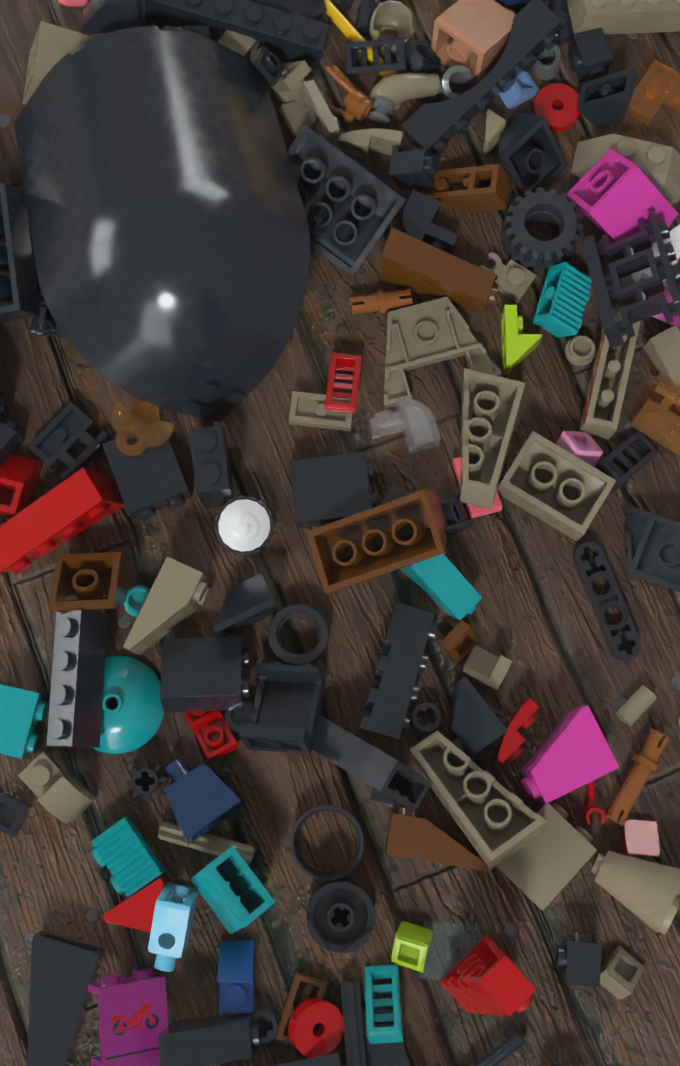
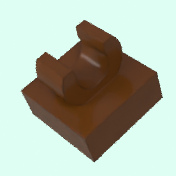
M449 620L447 623L452 631L447 636H443L440 632L436 636L449 657L459 664L478 644L480 639L472 627L463 620L458 624L454 620Z

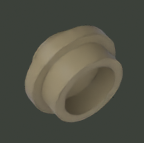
M574 336L565 346L567 360L576 366L588 365L596 355V346L587 336Z

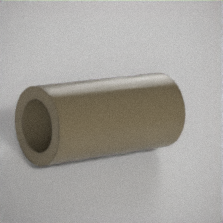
M642 685L615 714L623 723L631 727L657 697L650 689Z

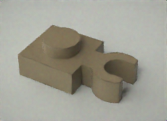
M490 252L487 260L494 265V268L489 269L482 264L480 268L495 274L496 281L493 286L498 287L499 292L519 303L534 282L536 275L512 259L505 266L497 254Z

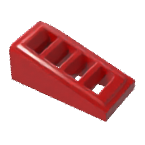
M331 352L324 410L356 413L362 356ZM336 371L352 372L354 375L338 374ZM335 380L351 381V382H353V384L336 383V382H334V381H335ZM333 389L350 390L352 393L333 392ZM332 398L351 400V402H334Z

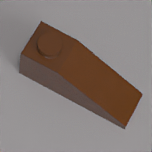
M500 164L440 170L435 174L434 186L414 188L413 190L440 201V207L484 212L509 209L512 181Z
M399 807V813L391 812L385 848L386 854L487 872V864L427 819L419 817V810L414 812L409 808Z

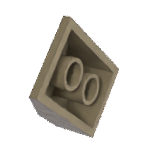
M166 557L123 648L140 656L197 610L199 604L204 606L210 595L211 588L208 587L210 582L203 572Z

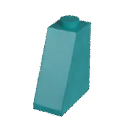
M444 554L401 568L447 615L458 620L472 614L476 609V604L482 599L481 595Z

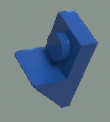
M221 940L217 975V982H220L219 1013L254 1012L255 940Z

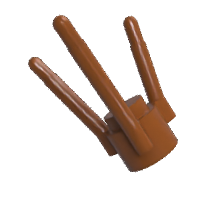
M333 65L332 68L330 66L326 67L327 73L348 92L343 101L346 111L327 104L331 113L345 118L350 123L355 118L360 122L363 121L371 111L374 101L365 95L336 65Z

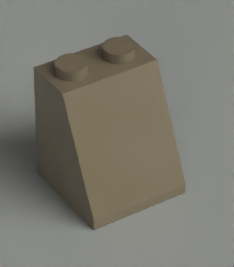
M40 21L29 51L22 104L26 105L43 78L60 59L68 53L73 55L85 48V42L95 37Z

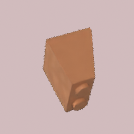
M458 0L434 21L431 48L440 63L447 68L455 65H463L469 68L474 76L473 80L469 83L475 86L498 63L506 49L512 30L513 18L517 14L512 10L504 8L494 0Z

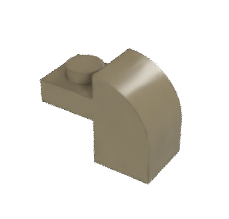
M44 751L18 775L39 798L37 801L53 816L64 823H72L96 799L74 775H67L49 754Z

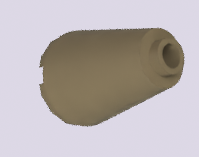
M609 850L606 856L599 853L591 870L592 873L597 875L595 882L656 933L664 936L677 913L680 903V869Z

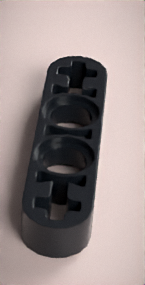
M584 542L573 552L574 566L610 653L620 661L632 660L641 651L640 638L602 548L594 542ZM584 549L588 553L594 552L596 556L592 560L594 569H597L599 566L602 568V571L596 572L590 577L586 574V572L592 570L590 563L581 560V556L585 553ZM595 578H603L607 581L609 585L607 594L598 595L593 591L592 582ZM613 607L619 610L621 614L619 624L611 625L606 622L604 613L607 608ZM626 626L627 631L621 634L625 642L631 641L633 647L629 649V655L625 651L618 650L617 646L622 643L619 634L612 637L610 631H617Z

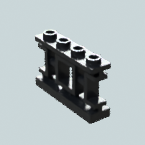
M655 211L648 213L649 222L645 223L644 219L637 221L640 229L639 233L617 242L611 243L608 234L602 235V241L599 242L596 241L594 234L582 239L602 330L612 349L625 344L623 335L627 334L629 338L635 336L633 323L663 313L667 324L674 322L673 317L678 315L680 317V289L678 286L680 284V268L678 264L672 265V262L677 260L672 242L666 243L665 241L671 238L666 221L662 220L659 222ZM652 235L655 236L660 256L655 257L652 250L653 245L650 238ZM604 254H607L608 259L610 261V264L608 265L611 275H608L603 257ZM650 267L652 277L623 288L621 278ZM667 279L673 300L671 303H668L665 294L662 293L665 291L662 280ZM615 298L618 299L621 307H625L619 309L622 321L620 322L618 319L616 306L614 302Z

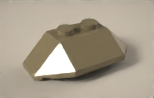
M609 134L577 142L570 172L579 180L611 148L637 165L671 205L680 201V154L673 147L617 134Z

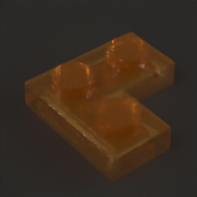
M655 59L635 89L626 114L648 126L663 103L680 112V73Z

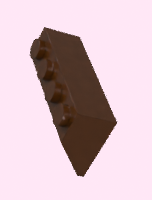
M427 489L306 532L324 594L447 553L445 518L437 493Z

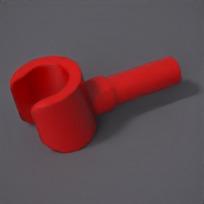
M594 781L586 784L588 799L582 816L590 825V814L593 811H598V820L602 825L605 822L606 816L603 810L597 806Z

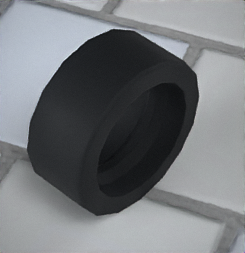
M300 603L288 605L278 611L270 621L268 629L271 649L276 657L287 665L312 664L319 660L327 650L330 638L328 624L323 615L312 606ZM298 616L311 620L318 632L317 643L313 649L299 655L287 651L280 641L281 627L287 620Z

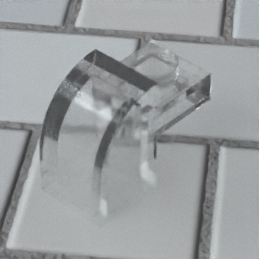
M409 398L397 399L396 412L392 413L391 410L376 413L374 418L369 419V430L372 439L402 431L408 454L439 446L441 437L435 417L427 406L417 400Z

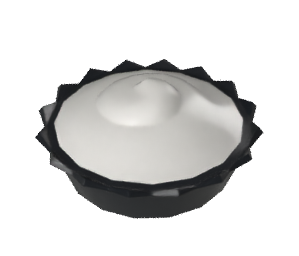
M240 494L236 498H229L225 504L220 505L219 512L214 516L215 525L213 530L216 533V541L222 544L224 550L231 551L235 556L242 554L248 557L252 553H259L262 547L269 545V539L274 535L273 526L275 521L272 518V510L266 507L265 501L258 500L254 495L245 496Z

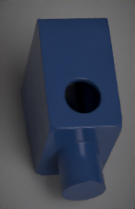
M179 758L167 766L166 771L174 783L165 789V795L187 845H190L241 809V800L206 764L203 763L191 771L185 761Z

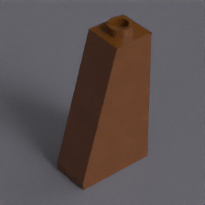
M391 228L381 256L379 281L404 289L410 288L413 292L435 299L448 297L452 304L482 314L486 304L493 305L498 287L493 286L495 274Z

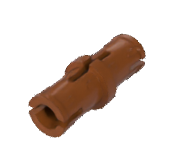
M406 288L383 292V289H379L373 294L349 296L351 316L376 311L378 314H385L386 310L412 306V298H409V295H412L411 289Z

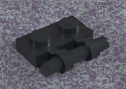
M70 402L27 447L52 470L62 461L67 467L59 476L66 480L83 468L95 455L99 456L104 451L102 444L108 442L111 437L103 430L94 438L91 437L88 433L96 424L76 405ZM82 441L86 447L73 459L68 453Z

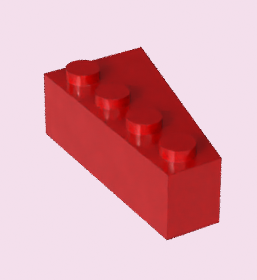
M81 468L0 526V572L14 574L24 572L32 566L31 563L50 554L58 546L123 508L125 504L121 493L110 475L104 472Z
M488 934L439 981L467 1013L511 1016L515 1011L521 1013L531 1004L534 999L532 994L537 990Z

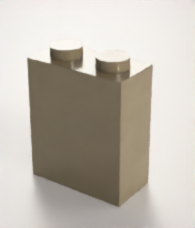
M553 802L551 805L549 803H539L533 810L534 813H538L547 821L545 831L496 866L542 911L597 851L591 844L593 837L580 825L574 828L566 820L569 816L568 813L556 802Z

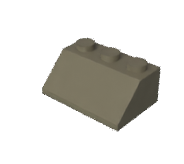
M532 431L498 486L497 491L502 497L575 541H578L587 531L616 480Z

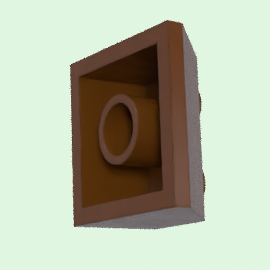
M103 552L57 555L48 603L49 611L117 608L125 602L129 574L122 553Z

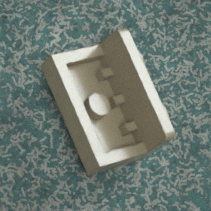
M314 79L302 83L296 101L281 105L280 112L294 139H296L304 125H310L333 143L335 142L340 131L337 118L332 115L326 104L325 96L322 91H319Z

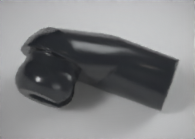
M364 0L358 7L355 29L360 35L369 33L370 20L374 10L380 3L388 0Z

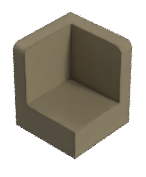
M475 646L470 652L460 674L495 692L500 687L513 661L502 655L497 657Z

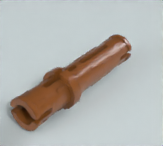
M650 729V733L639 753H634L632 757L634 762L607 812H605L607 818L621 826H624V822L651 772H656L658 769L656 763L670 741V738L663 736L662 733L654 729Z

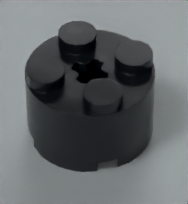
M340 878L322 883L313 892L308 903L306 914L308 931L313 940L320 947L328 951L349 953L357 950L369 939L375 923V911L369 893L362 885L348 878ZM337 907L341 910L348 909L349 911L346 913L347 921L343 922L340 918L334 920V909Z

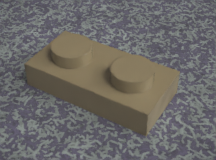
M292 391L289 424L351 431L353 413L324 410L326 398L324 394ZM332 398L334 402H351V400Z

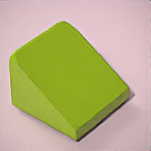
M402 921L395 934L391 962L423 973L433 931Z

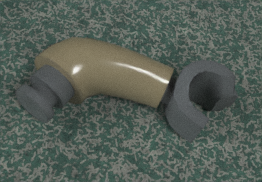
M463 65L451 66L446 70L442 78H439L438 74L426 73L392 74L380 80L373 87L369 97L374 101L372 104L374 111L370 112L368 117L377 124L389 125L390 118L388 116L392 115L394 110L399 109L406 100L436 97L437 94H439L442 101L457 97L459 94L451 91L449 83L465 86L473 80L474 76L470 69Z

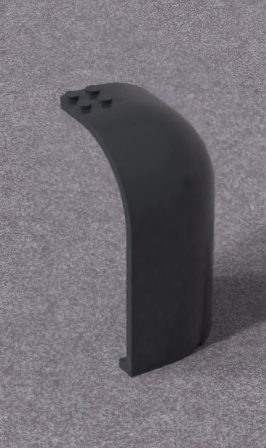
M142 26L106 33L85 42V48L73 55L68 53L60 59L43 78L14 121L40 288L45 302L63 334L75 349L107 379L126 392L155 406L211 422H218L224 419L267 376L282 354L293 332L303 304L310 266V234L305 209L266 80L250 59L201 34L176 28V32L159 30L158 26Z

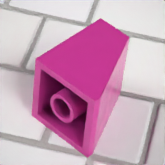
M611 148L566 194L604 234H608L613 243L639 233L640 229L637 221L644 219L645 223L649 222L648 213L655 211L658 221L665 220L668 228L679 215L637 165ZM654 235L650 236L651 241L655 239Z
M588 705L570 710L521 770L524 779L520 780V783L529 799L533 798L536 802L547 804L620 768Z

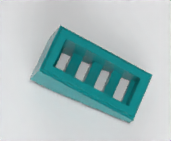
M398 964L365 966L366 1025L369 1043L403 1042ZM392 979V984L373 985V980ZM393 994V998L374 999V995ZM393 1009V1013L375 1014V1010ZM394 1024V1026L392 1027L376 1028V1025Z

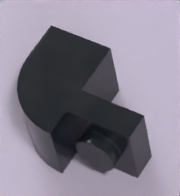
M413 190L404 207L401 232L453 255L459 235L435 225L439 216L441 202Z

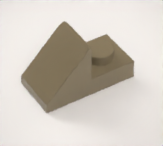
M305 60L281 63L284 70L276 85L271 86L266 80L269 93L282 104L296 101L302 83L305 82L304 77L312 71Z

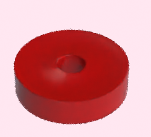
M553 83L546 85L539 90L535 97L532 114L544 116L553 133L567 131L575 125L580 115V112L577 110L579 95L573 88L565 84ZM552 106H559L561 110H555Z
M311 998L302 1002L293 1012L288 1026L291 1043L299 1052L309 1058L331 1053L339 1044L344 1031L341 1012L335 1005L324 998ZM320 1023L318 1030L313 1032L314 1026Z

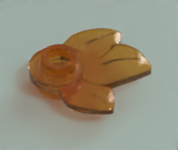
M146 401L139 403L132 410L118 402L110 415L111 425L117 432L115 438L116 445L123 454L128 456L138 455L146 447L161 446L171 437L174 430L173 423L159 421L158 407ZM130 437L138 438L137 443L134 445H129L126 442Z

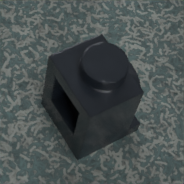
M398 146L393 147L388 175L400 189L434 186L435 174L439 170V161L436 155H429L426 149L421 148L402 151Z

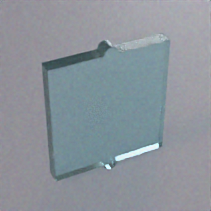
M422 920L421 927L431 929L433 935L423 973L418 971V978L442 980L479 943L480 925Z

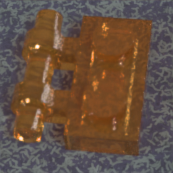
M660 380L654 391L664 398L659 404L649 397L631 422V426L680 456V416L669 410L672 403L680 407V388L675 384L670 386Z

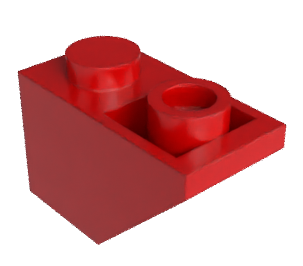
M10 453L0 466V516L12 518L30 505L42 464L41 460Z

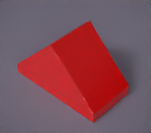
M165 875L102 915L104 921L151 932L156 900L168 883L167 877Z

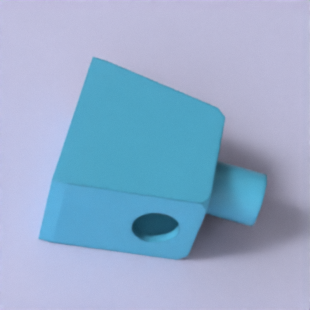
M168 882L156 900L148 951L157 954L154 967L160 971H174L176 959L182 958L188 946L199 897V891L195 887Z

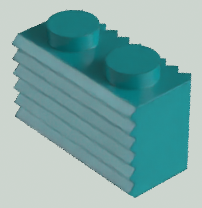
M567 262L550 266L533 324H537L538 327H542L546 332H550L558 338L576 335L583 323L584 306L591 296V278Z
M129 816L122 818L91 841V844L95 847L91 850L94 859L101 867L106 865L113 875L110 878V882L120 895L125 893L130 898L166 871Z

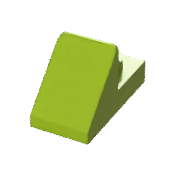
M504 305L501 313L502 374H509L539 345L543 336L542 334H522L523 318L522 316H517V305Z

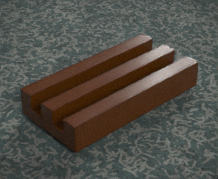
M296 970L278 1031L275 1035V1040L292 1046L293 1044L289 1036L284 1034V1030L300 981L306 982L300 1004L309 999L313 985L319 987L316 998H324L328 985V980L319 979L300 970Z

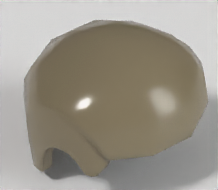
M394 0L380 3L374 10L370 20L369 31L372 40L404 37L406 44L408 40L412 39L414 33L411 10L402 2ZM390 46V51L395 52L396 46Z

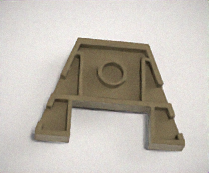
M448 297L388 312L384 409L412 401L404 373L407 370L465 356L468 369L501 377V370L497 365L493 364L487 355L486 349L472 335L469 330L470 327Z

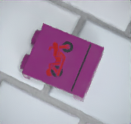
M138 969L132 971V977L121 978L120 974H110L99 977V983L88 984V992L98 995L101 1054L100 1056L91 1057V1066H160L158 1035L168 1027L166 977L154 974L153 969Z

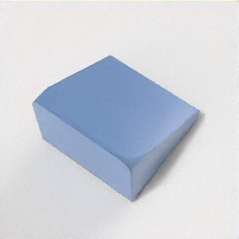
M524 70L515 78V83L507 92L499 93L508 109L514 108L535 97L539 92V88L529 73Z

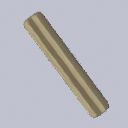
M167 821L162 822L158 831V838L160 840L220 856L233 845L247 865L252 862L255 848L251 845L209 833L204 834L190 845H187L178 824Z

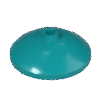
M126 656L105 657L100 748H91L109 754L131 752L145 745L159 730L165 715L160 700L161 681L155 672L143 662ZM115 697L118 700V706L116 709L111 710L108 707V701Z

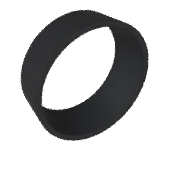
M322 805L306 811L297 820L291 833L290 848L295 863L306 875L321 881H333L348 875L357 866L363 853L364 838L359 823L348 811L333 805ZM322 811H333L346 817L354 827L357 837L356 851L350 862L341 869L332 872H322L310 867L303 860L298 849V834L301 826L310 816Z

